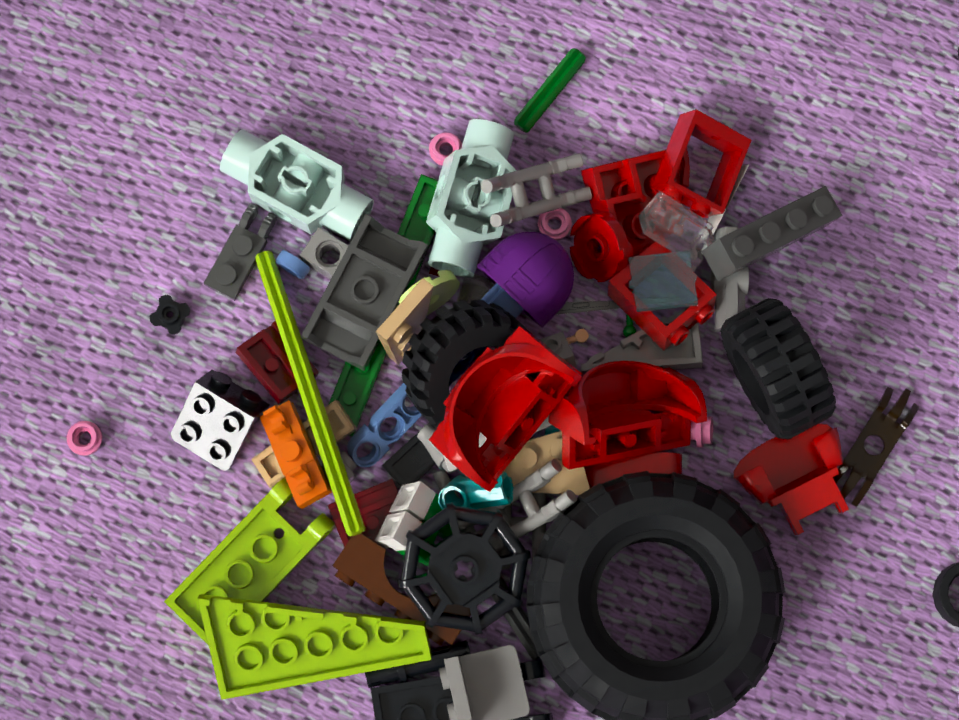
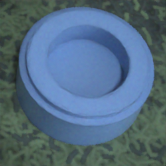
M282 250L276 258V263L281 268L299 279H304L311 269L302 260L285 250Z

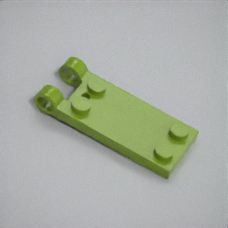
M285 477L269 491L164 601L207 644V637L197 599L199 594L263 602L335 528V523L323 512L300 534L277 512L293 497ZM277 529H283L284 536L280 539L275 537Z

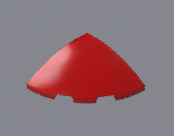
M686 147L674 182L688 188L690 164ZM666 150L581 170L585 187L588 186L592 193V199L589 201L593 213L611 212L622 226L627 240L633 246V257L627 261V264L632 262L658 239H661L664 234L671 232L682 213V209L679 208L680 203L676 204L662 198L661 192L652 188Z

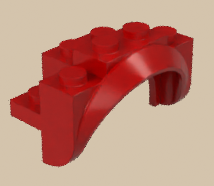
M519 326L508 337L504 346L494 350L487 347L482 355L464 372L450 395L443 402L446 406L444 420L438 425L436 431L428 440L463 474L482 488L491 492L498 483L497 479L519 451L572 386L575 387L582 379V373L572 364L554 353L536 336ZM540 372L536 379L528 375L531 373ZM480 432L487 438L481 447H479Z
M613 361L598 365L583 374L578 384L569 389L549 414L548 422L562 431V465L570 470L689 446L691 420L695 423L706 422L707 409L699 385L693 379L670 367L661 368L637 361ZM648 410L662 411V413L653 414Z

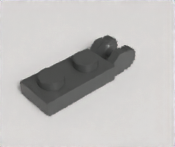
M253 203L249 204L243 213L239 225L236 224L204 281L206 287L234 301L256 264V255L263 252L268 243L266 239L277 221V215L270 212L264 218L257 235L249 231L248 229L256 218L259 206Z

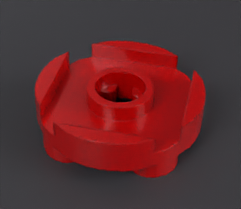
M611 212L588 214L580 217L574 223L570 236L575 235L574 246L570 247V255L575 267L582 276L587 279L594 278L598 280L597 282H605L626 267L627 261L633 257V246L627 240L622 226ZM598 242L601 245V253H598L596 249L599 246Z

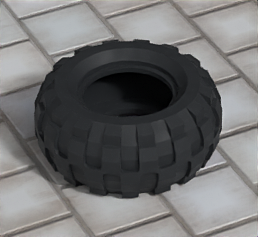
M644 471L624 474L611 481L599 483L579 495L577 501L568 507L566 512L563 514L559 513L544 534L533 558L527 583L526 608L528 611L530 633L538 656L543 661L552 679L568 697L572 698L590 713L605 720H709L720 716L736 706V703L750 689L756 687L768 670L770 658L776 645L781 640L785 618L782 616L785 587L782 570L778 568L770 548L772 543L760 524L755 523L740 507L741 503L723 490L714 489L697 481L695 477L675 472L672 474H662ZM659 542L683 551L700 567L709 586L711 612L704 633L691 649L671 660L652 661L628 653L609 636L599 615L597 590L600 577L606 565L618 551L636 543Z

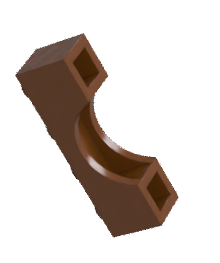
M362 533L351 536L332 565L338 570L334 576L353 587L355 582L368 589L364 594L367 598L381 607L385 601L397 609L394 613L396 617L425 621L426 623L425 618L410 597L397 591L388 581L384 570L386 549ZM437 593L427 596L435 608L440 601ZM447 605L443 613L471 616L470 608L463 607V605ZM426 625L428 638L440 646L444 640L452 645L461 632L459 629L433 626L431 628Z

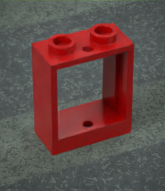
M697 109L680 114L652 188L661 192V196L665 200L686 205L690 208V213L695 216L709 218V216L723 214L752 140ZM691 135L723 152L706 198L674 182Z
M660 239L608 281L607 295L663 351L672 344L675 346L681 344L690 334L689 329L696 323L704 324L715 312L714 306L717 294ZM662 266L698 299L668 326L659 320L632 293L635 288Z

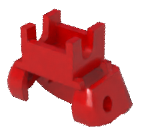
M817 424L790 439L774 437L751 450L739 461L733 471V479L760 505L766 502L771 507L779 505L794 535L804 532L799 520L831 504L835 506L838 513L849 510L833 479L834 476L839 474L837 467L843 464L837 427L831 428L827 424Z

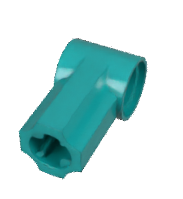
M503 472L497 479L498 483L489 492L466 475H458L440 491L438 504L442 510L447 507L446 504L452 502L455 506L473 509L510 504L513 501L514 487L512 479L506 472ZM454 490L460 492L464 500L458 498Z

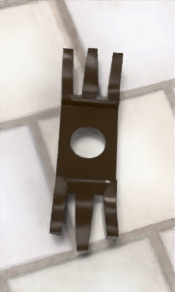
M889 387L885 389L867 424L846 457H844L843 464L838 467L839 474L833 477L835 483H837L848 468L851 469L840 491L844 499L856 486L861 477L865 478L851 502L856 507L873 484L880 468L919 409V406L914 403L900 424L896 422L910 396L911 391L908 389L902 392L887 415L882 412L890 401L893 389ZM868 436H878L883 441L884 448L879 455H871L865 450L864 441Z

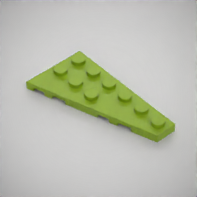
M199 594L197 598L221 700L432 660L425 621Z

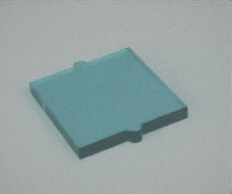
M689 251L629 257L632 279L629 282V287L634 292L636 312L698 305L695 288L697 275L693 273Z

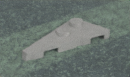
M690 302L685 305L683 310L668 318L665 316L659 320L668 326L695 302ZM696 323L689 329L690 334L678 346L672 344L665 351L641 329L621 340L620 345L605 353L601 351L590 357L585 364H581V376L598 365L613 361H637L661 368L670 367L674 370L702 368L703 360L699 325Z

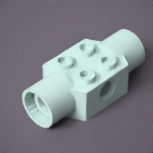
M470 120L461 149L455 150L444 159L426 223L436 232L428 264L439 271L451 270L455 276L473 277L482 246L501 238L504 225L493 227L490 223V217L495 213L509 209L513 196L511 188L484 193L481 189V182L485 179L517 171L507 161L514 139V132L509 128L488 120Z
M241 129L230 141L220 163V171L248 186V194L252 203L309 234L315 233L318 227H324L351 242L365 214L370 216L374 205L373 199L345 185V176L341 165L284 134L279 135L270 142H266Z

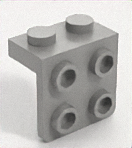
M507 645L444 659L445 667L439 668L443 690H451L453 703L447 704L450 720H511L529 714V702L517 650L514 646Z

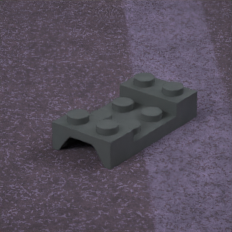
M365 214L301 335L302 339L365 371L380 343L376 331L396 309L400 297L404 294L410 280L415 276L427 253L428 245L421 241L409 240L385 228L373 217Z

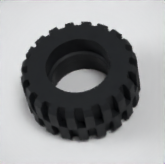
M767 298L725 320L720 328V335L723 339L722 343L727 352L728 360L745 395H747L754 410L757 411L760 419L768 426L772 434H775L777 438L790 439L829 419L836 409V398L833 395L834 390L828 379V373L820 360L817 350L813 347L811 339L801 327V323L792 315L791 310L783 305L782 301Z
M477 299L472 300L470 305L465 300L453 303V308L451 309L443 306L436 310L437 316L431 320L426 318L420 324L422 330L418 335L413 333L408 342L412 346L411 350H406L402 362L407 368L402 370V381L406 385L405 391L408 398L435 429L444 420L446 406L443 402L450 395V376L460 359L477 348L493 346L496 349L504 346L508 337L519 326L527 330L523 324L501 306L494 303L487 304L484 300ZM540 372L531 373L528 375L536 379Z

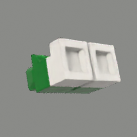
M421 481L402 485L389 510L392 514L386 516L374 542L383 548H392L403 555L402 559L404 560L407 544L405 535L409 530H415L442 511L438 504L439 495ZM448 523L425 540L435 546L434 541L437 535L445 539L452 534L450 524ZM420 548L418 562L428 566L430 553Z

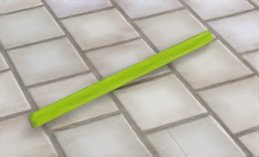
M269 250L258 253L255 260L345 531L348 536L358 535L365 531V526L274 255Z

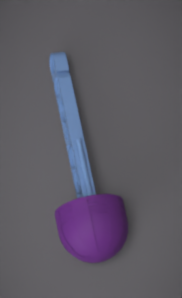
M520 232L510 235L499 242L477 265L495 284L481 300H484L487 304L494 303L501 306L515 318L523 311L541 328L565 305L573 289L574 269L568 253L559 242L542 233ZM489 346L477 348L462 357L452 371L449 386ZM404 383L372 415L369 425L364 424L349 440L347 451L356 465L370 467L376 464L389 451L390 447L388 445L398 441L422 416L415 406H405L404 402L407 394ZM395 417L397 421L396 426L391 431L382 432L380 427L383 420ZM366 442L372 443L373 448L370 454L365 457H358L356 455L357 449L361 444Z

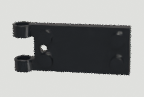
M542 660L520 663L523 681L546 677ZM440 676L370 688L375 720H450L447 704L453 703L451 690H443ZM545 713L511 720H553L552 713Z

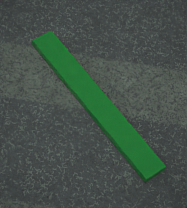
M421 174L397 234L409 240L421 241L427 244L428 252L435 231L426 223L438 180ZM427 253L425 254L415 276L412 280H410L405 292L412 285L415 284ZM381 341L365 371L345 362L329 402L330 404L338 400L356 428H358L387 355ZM356 430L348 436L352 437L356 433Z

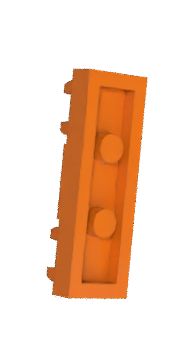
M288 400L279 406L274 405L263 411L260 420L297 507L304 509L332 493L294 403Z

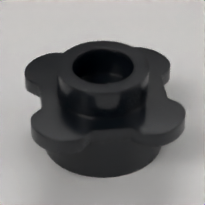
M163 295L159 298V306L156 312L150 315V322L154 326H162L172 335L178 334L182 329L181 326L185 321V317L190 315V307L186 303L179 304L173 301L170 295ZM168 312H173L171 318L167 317Z

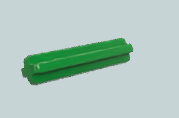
M572 48L516 116L514 124L521 131L527 133L531 130L585 63L586 57L578 49Z

